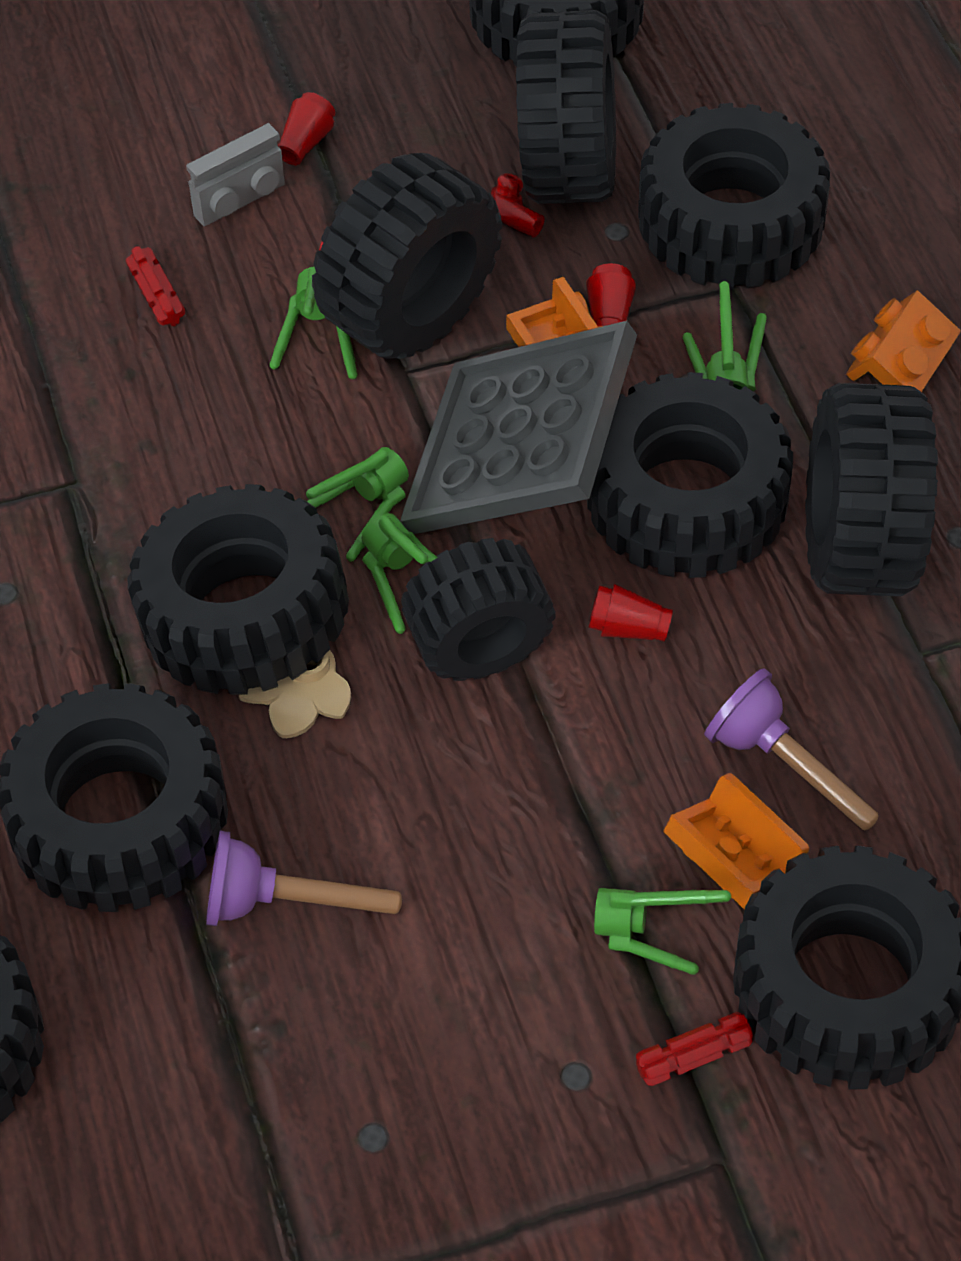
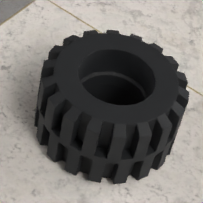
M493 538L481 539L476 543L469 541L460 544L453 550H446L437 555L438 558L432 562H427L419 569V574L412 577L407 583L406 588L408 591L402 594V612L426 667L430 672H435L438 677L443 679L452 677L454 681H465L469 678H474V680L485 678L490 674H498L507 670L508 667L520 663L528 657L529 653L537 650L544 643L543 638L551 633L554 627L552 621L556 619L554 604L530 555L520 544L514 545L511 540L501 539L497 542Z

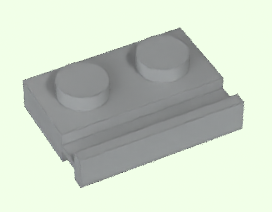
M269 123L186 165L187 171L191 174V180L188 182L193 215L204 227L285 185L281 149L277 146V140L280 139V135Z

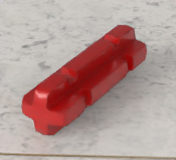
M139 246L132 248V254L126 258V264L152 309L155 318L162 326L168 324L172 327L180 324L179 319L185 315V308L176 295L153 250L149 247L141 249Z
M734 1012L719 1018V1025L715 1027L709 1022L666 1040L667 1046L664 1048L656 1044L639 1051L636 1055V1066L641 1078L646 1085L654 1086L671 1079L669 1073L672 1071L681 1075L723 1057V1050L727 1049L730 1053H734L750 1046L753 1032L748 1020L743 1013Z

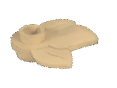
M330 650L318 663L314 661L308 663L315 665L317 668L304 672L294 680H291L289 676L277 681L278 687L262 691L261 687L248 689V694L239 695L240 701L270 705L269 716L274 731L281 738L296 737L305 733L314 725L319 714L329 718H343L350 706L351 691L348 682L336 673L335 658Z

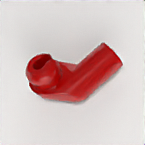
M508 173L500 175L497 179V186L492 188L491 195L496 201L502 223L532 238L537 237L544 225V216L523 206L522 196L520 195L523 189V182L519 177Z

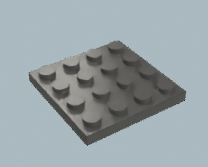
M628 321L454 363L400 519L405 528L413 534L589 499L637 338V333Z

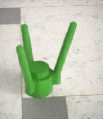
M315 267L304 269L298 276L296 294L290 297L289 310L269 366L273 370L278 369L299 314L310 320L325 318V315L320 312L316 304L312 287V275L316 273ZM336 326L347 375L350 379H355L358 374L350 336Z
M723 281L719 286L722 351L715 353L705 367L692 334L684 333L683 341L695 372L703 373L704 379L716 380L717 376L732 380L733 387L739 390L745 386L754 392L756 390L755 372L767 317L764 313L757 315L745 362L741 359L739 353L733 351L730 285L728 282Z
M382 447L368 459L306 491V497L309 499L307 502L317 508L355 486L359 494L369 501H373L376 498L383 500L368 521L369 523L375 517L389 513L396 504L406 497L405 492L400 486L408 480V469L404 461L394 450ZM363 530L346 554L348 561H354L362 549L365 548L361 539Z
M385 513L372 519L362 532V543L369 550L362 561L372 572L395 631L398 634H402L405 632L406 627L383 568L386 566L396 570L405 567L413 558L418 563L425 564L432 562L438 557L422 545L412 532H409L394 514Z
M599 888L595 907L594 932L595 935L610 936L609 950L631 952L670 968L694 975L699 971L696 963L632 939V934L644 933L647 906L728 902L731 900V893L728 890L636 892L632 890Z

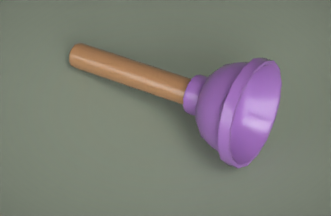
M765 668L758 670L736 690L708 725L704 733L705 737L711 743L720 741L727 747L737 750H748L758 745L767 754L773 751L862 830L872 828L878 820V812L787 734L790 728L780 720L783 713L782 699L777 688L770 682L772 674Z
M219 832L206 925L217 926L218 921H231L242 918L253 910L256 902L271 904L272 898L388 914H397L401 909L402 895L399 891L277 875L276 868L261 866L260 856L252 847L242 841L231 839L230 832Z

